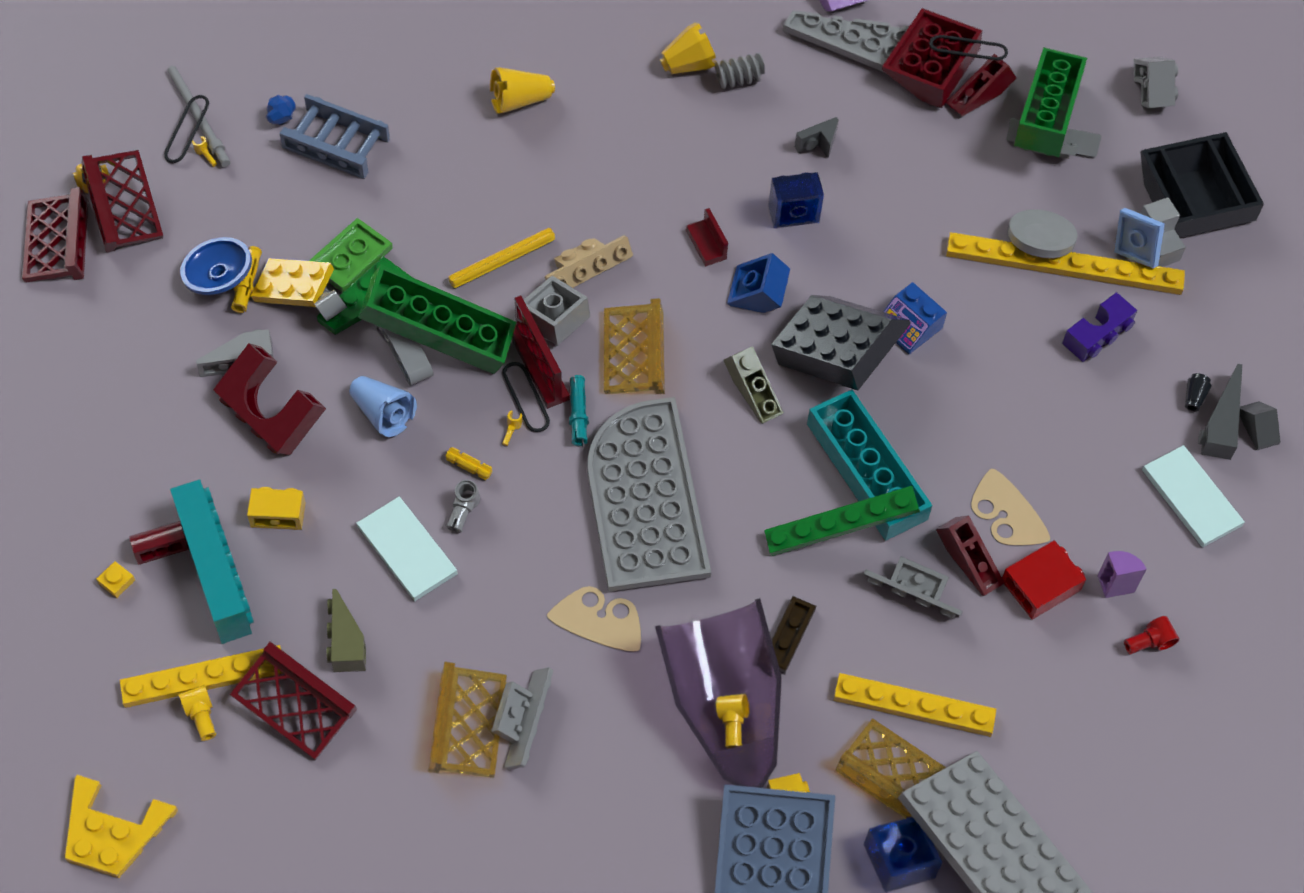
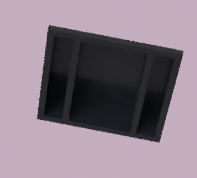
M1227 132L1141 150L1143 182L1152 203L1165 198L1170 199L1180 215L1174 228L1179 237L1257 220L1264 203Z
M811 295L771 345L778 365L858 391L911 322L905 318L832 296Z

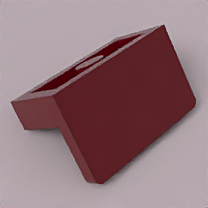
M710 208L704 210V220L686 226V232L705 267L726 260L728 253V241Z

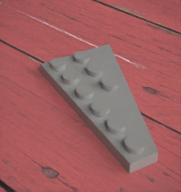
M796 10L791 12L783 25V31L880 71H882L883 64L909 28L906 25L903 28L891 27L889 23L862 19L847 21L842 20L840 16H834L833 19L821 17L818 13Z

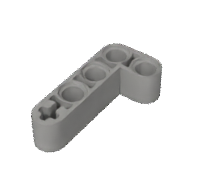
M373 324L376 329L380 328L410 386L434 375L420 343Z

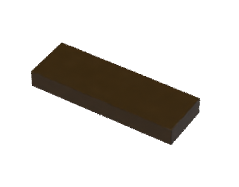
M792 596L762 658V665L786 674L817 606Z

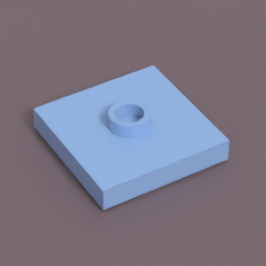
M1123 208L1120 210L1114 252L1153 269L1159 265L1165 223Z

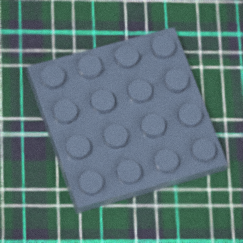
M724 784L715 893H828L835 795Z

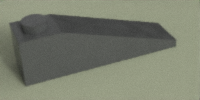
M1237 364L1205 429L1200 430L1198 444L1202 445L1201 455L1231 460L1237 449L1243 364Z

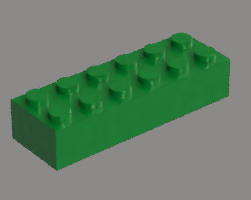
M1043 47L1018 126L1014 146L1024 150L1044 153L1048 156H1060L1087 62L1086 57Z
M382 264L372 275L358 316L362 320L492 374H495L505 363L517 323Z

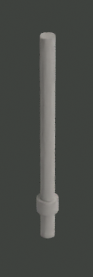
M170 66L167 71L184 101L188 104L193 96L177 68ZM194 100L189 109L198 122L202 112ZM204 117L199 127L209 142L208 147L212 154L217 156L221 165L227 167L230 165V160L225 153V147L221 140L216 138Z

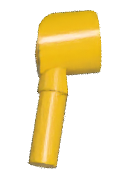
M200 137L201 144H196L192 141L196 154L205 156L212 167L216 166L217 162L209 152L205 137Z
M509 411L507 415L508 428L502 445L508 446L514 431L522 426V413L518 419H512L513 411Z

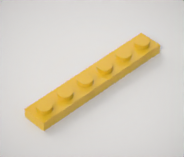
M264 650L249 651L120 679L123 705L127 708L178 697L179 694L205 685L206 689L210 690L238 684ZM267 661L258 669L259 679L275 675L274 666ZM255 674L250 680H256Z
M839 673L833 700L988 737L992 736L997 710L996 708Z

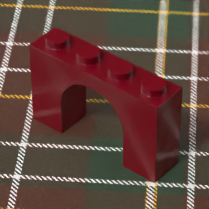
M248 343L213 390L220 396L219 401L222 404L232 408L236 412L234 415L240 421L248 423L252 427L251 432L255 436L264 439L268 443L267 448L277 455L280 453L291 455L326 408L311 393L297 390L277 415L271 418L264 417L258 407L257 394L261 383L277 364V361L261 346Z

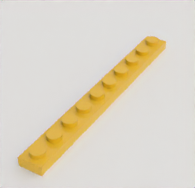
M950 232L948 238L947 257L1182 295L1184 290L1185 270L1161 266L1153 269L1141 263L1070 252L1058 258H1042L1023 252L1012 242L953 232Z

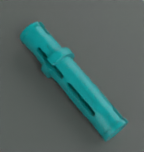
M574 375V377H570L571 416L569 417V424L572 428V444L583 446V443L585 445L588 443L587 425L589 424V417L586 416L585 377Z

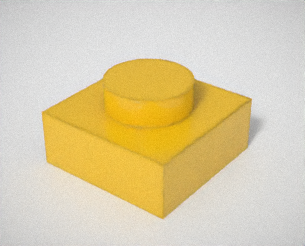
M114 561L96 580L99 585L118 598L135 581L134 575Z

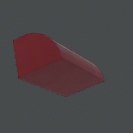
M181 521L129 536L138 565L189 550Z

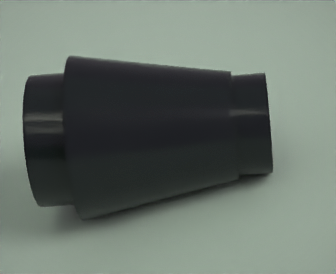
M1194 373L1187 380L1186 409L1199 411L1212 387L1211 379L1208 376Z

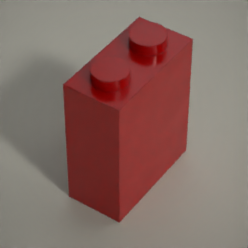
M1055 540L1007 567L1002 576L1005 582L1004 585L1032 620L1080 592L1086 581L1082 569L1075 566L1069 558L1066 549L1059 546Z

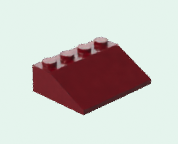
M921 8L883 64L882 71L919 100L942 109L975 57L936 52L930 47L931 38L936 35H946L982 41L983 30ZM943 38L933 41L934 47L938 49L978 54L981 49V44Z

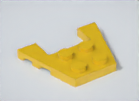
M76 775L65 859L67 862L120 878L144 851L143 848L161 832L162 826L169 818H173L176 815L178 809L174 805L153 799L141 825L91 809L102 786L101 783Z

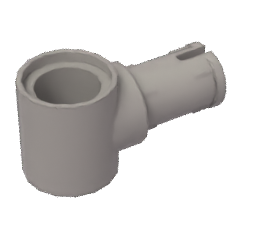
M326 288L319 297V300L314 303L326 321H329L347 308L335 290L330 292Z
M462 480L455 487L454 509L446 525L452 531L456 529V532H462L468 513H471L473 508L478 506L480 502L477 485L471 480ZM466 491L474 492L470 498L461 497Z

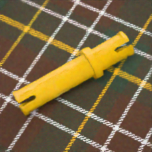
M249 246L248 248L252 256L250 271L234 287L235 296L231 308L238 313L246 312L249 297L254 291L253 282L262 255V250L256 246Z

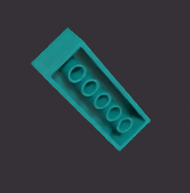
M853 389L809 409L808 427L858 501L913 486L920 512L876 525L875 527L885 541L929 519L933 505Z
M199 479L171 488L170 491L221 644L252 634L249 624L254 623L209 487L203 488Z

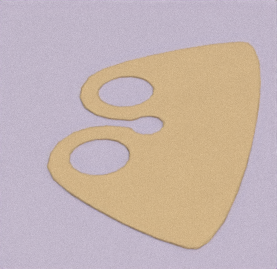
M990 469L980 481L973 495L971 507L974 513L983 519H992L998 516L1002 510L1007 512L1006 518H999L992 524L991 531L993 537L998 542L1006 545H1034L1049 542L1050 535L1047 528L1025 497L1002 473L996 469ZM981 500H988L992 502L994 509L991 513L984 514L979 511L978 503ZM1001 524L1010 525L1013 529L1012 536L1009 538L999 536L997 533L998 526Z
M587 586L565 597L547 614V617L556 625L588 640L624 651L636 652L640 650L641 629L638 613L634 604L627 599L618 598L612 600L605 609L606 616L600 618L597 612L603 608L605 602L604 594L595 587ZM585 593H595L599 599L598 603L593 607L585 606L582 603V597ZM617 604H625L629 608V614L625 618H617L613 615V607Z

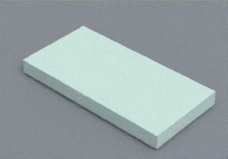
M1184 445L1143 467L1142 471L1202 548L1244 525L1245 521Z
M400 496L357 522L358 529L414 602L458 574L455 566Z

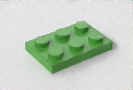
M356 218L309 261L331 263L334 270L328 282L343 293L378 260L393 249V245L388 239L359 218Z

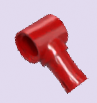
M1161 616L1148 623L1143 633L1125 639L1124 646L1129 655L1148 647H1157L1161 651L1177 644L1180 638L1168 617Z

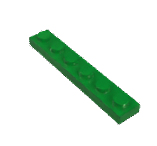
M909 486L765 529L764 532L770 554L775 556L919 513L920 509L913 486Z

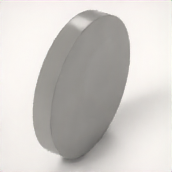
M1031 209L1021 211L1011 218L1008 227V237L1017 248L1030 255L1042 258H1058L1069 254L1074 249L1077 240V230L1069 220L1061 215L1046 210Z

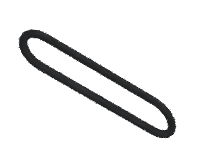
M936 35L930 40L931 49L941 53L988 60H1002L1008 55L1006 46L995 42L946 35ZM943 38L998 46L1003 48L1005 53L1001 57H992L944 50L934 47L933 41Z
M197 95L188 102L165 149L164 158L166 161L177 163L185 157L209 107V99L206 96ZM199 98L204 99L206 105L182 155L174 160L169 159L168 151L192 102Z
M519 362L507 364L503 369V377L520 414L522 413L526 426L533 432L544 431L549 426L550 419L526 367ZM515 365L523 369L546 418V424L542 428H533L529 424L507 377L506 371L509 367Z

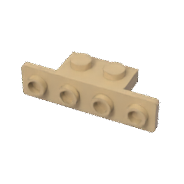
M623 235L606 245L595 238L587 239L581 245L563 251L560 256L554 258L556 267L559 269L547 274L545 281L554 276L573 288L633 256L628 237Z

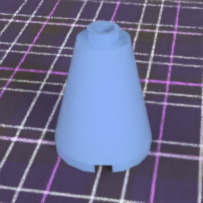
M366 376L354 379L350 385V396L380 434L386 437L396 436L407 428L404 424L409 418L413 420L417 403L415 397L409 392Z

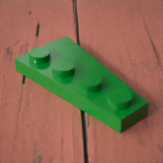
M383 256L339 296L347 308L329 321H326L320 313L317 316V322L336 335L361 321L362 319L358 318L372 275L380 264L408 276L410 275Z

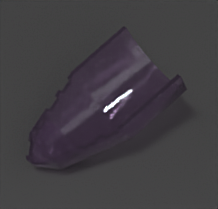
M760 598L755 599L753 603L745 607L714 617L680 625L655 626L675 705L724 780L736 786L763 788L777 766L782 677ZM746 694L749 701V716L744 718V723L741 724L742 746L728 749L725 747V725L718 718L716 700L718 696Z

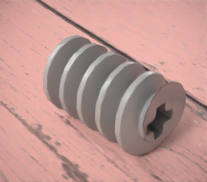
M756 53L754 57L749 54L746 58L739 56L737 60L730 58L728 62L721 60L720 65L718 62H715V73L722 89H726V82H729L730 86L734 87L735 80H737L739 85L742 86L744 78H746L748 84H751L753 76L757 82H760L761 75L765 74V65L760 53Z

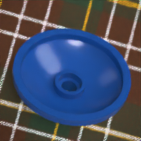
M231 237L210 239L197 245L184 258L180 268L181 279L189 290L197 294L215 295L224 293L237 286L247 276L252 265V256L246 244L238 239Z

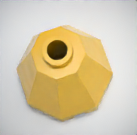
M695 22L687 26L661 52L662 59H660V63L665 72L669 70L671 74L710 69L715 66V62H717L714 60L716 58L715 52L707 35L699 33L698 30L702 29L699 23Z

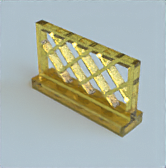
M651 299V304L604 308L605 394L654 390L655 395L665 394L664 311L661 299ZM647 312V318L641 323L633 319L638 313ZM612 315L624 317L617 325L610 322V316ZM628 322L636 326L630 334H626L621 330ZM640 331L647 335V338L641 344L633 339ZM616 333L624 338L617 346L610 342V339ZM630 342L637 348L627 355L621 349ZM642 351L648 358L640 365L633 359ZM618 353L624 360L616 367L610 363V360ZM628 363H631L636 369L627 376L621 370ZM642 372L648 376V383H636L633 379ZM617 374L625 379L620 385L610 386V380Z
M444 662L441 672L428 772L439 773L442 770L494 778L500 736L491 732L493 727L491 724L495 721L496 715L487 720L479 709L490 702L497 714L506 685L507 675L455 667V663ZM458 676L469 677L475 685L464 691L457 683ZM488 680L500 682L499 690L492 695L483 686ZM478 688L486 699L476 706L468 697V694ZM461 699H464L471 708L463 716H460L454 708L455 703ZM475 713L483 724L473 731L464 720ZM460 723L468 735L457 741L451 734V729ZM487 727L493 735V740L484 745L476 734ZM470 738L480 748L471 756L461 746ZM451 741L453 746L449 748V743ZM492 746V752L490 753L488 749ZM455 749L465 759L460 764L447 763L448 754ZM484 753L490 760V768H479L473 759Z
M872 718L848 751L846 750L841 756L835 771L921 828L898 799L900 794L905 791L901 787L900 781L913 780L914 785L919 783L918 779H927L947 767ZM872 729L882 735V742L870 741L869 733ZM891 747L902 748L905 750L906 757L894 758ZM886 748L888 758L875 759L873 749ZM867 749L870 760H861L853 754L856 750ZM914 762H923L928 766L929 772L916 773ZM908 763L911 774L898 775L895 764ZM890 764L892 775H883L878 771L877 766Z

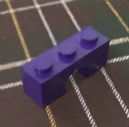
M1116 292L1099 306L1095 318L1102 324L1101 326L1092 325L1085 318H1082L1066 331L1062 344L1082 362L1089 357L1094 358L1100 353L1104 345H1111L1122 331L1127 332L1134 326V318L1138 310Z

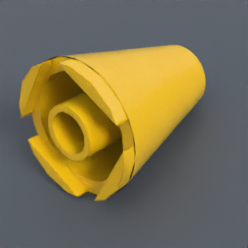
M502 67L495 68L491 71L490 92L494 91L495 99H491L493 108L496 113H506L549 99L555 92V83L548 75Z

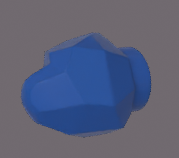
M277 95L270 98L267 105L268 114L266 115L268 122L282 124L291 120L296 109L294 100L287 95L283 97Z

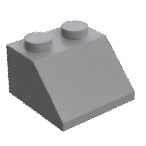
M554 276L548 278L524 299L542 336L557 346L590 318L588 297Z

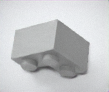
M1160 56L1134 58V81L1141 83V106L1148 108L1175 106V100L1178 98V89L1175 86L1178 66L1175 60Z
M1169 198L1144 205L1140 214L1165 223L1158 266L1164 267L1180 261L1186 247L1174 230L1180 216Z

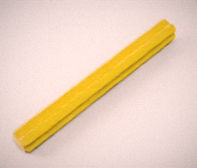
M546 228L449 275V282L453 288H457L554 241L555 234L551 228Z

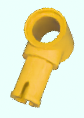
M205 685L179 694L187 717L190 716L191 720H194L201 740L207 741L216 737L217 734L210 717V708H213Z
M747 695L718 696L716 711L718 718L725 725V747L728 749L742 748L741 724L744 723V718L749 716Z

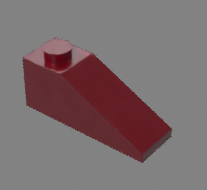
M987 60L946 103L963 117L1001 95L1017 78L1010 66L1003 60Z
M969 515L955 517L936 529L947 552L982 596L987 595L1005 583Z

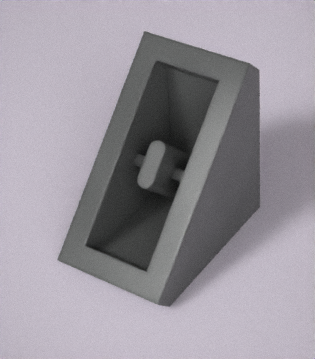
M1260 401L1240 406L1239 417L1256 450L1280 444L1276 408Z

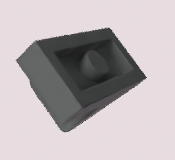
M834 117L797 132L795 148L798 153L813 150L816 146H820L828 158L837 134L838 118Z

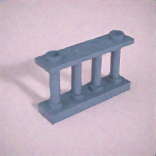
M306 94L304 96L306 115L295 130L283 127L279 133L282 148L365 179L369 173L367 158L365 157L377 139L389 142L388 124L329 103L320 97ZM316 115L327 119L316 137L312 138L304 135ZM336 123L348 127L337 145L333 146L324 142ZM357 131L368 135L357 153L345 150Z

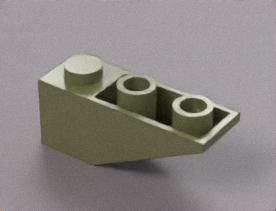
M753 346L723 359L734 384L761 424L784 413Z
M332 589V599L327 601L328 615L332 614V623H327V637L331 639V647H327L326 651L327 663H332L334 672L366 671L364 635L337 589Z

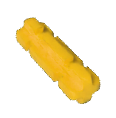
M454 447L449 448L446 453L447 461L452 464L458 463V467L474 475L477 473L478 477L487 480L492 474L491 466L486 463L480 464V460L464 452L461 454L460 450Z

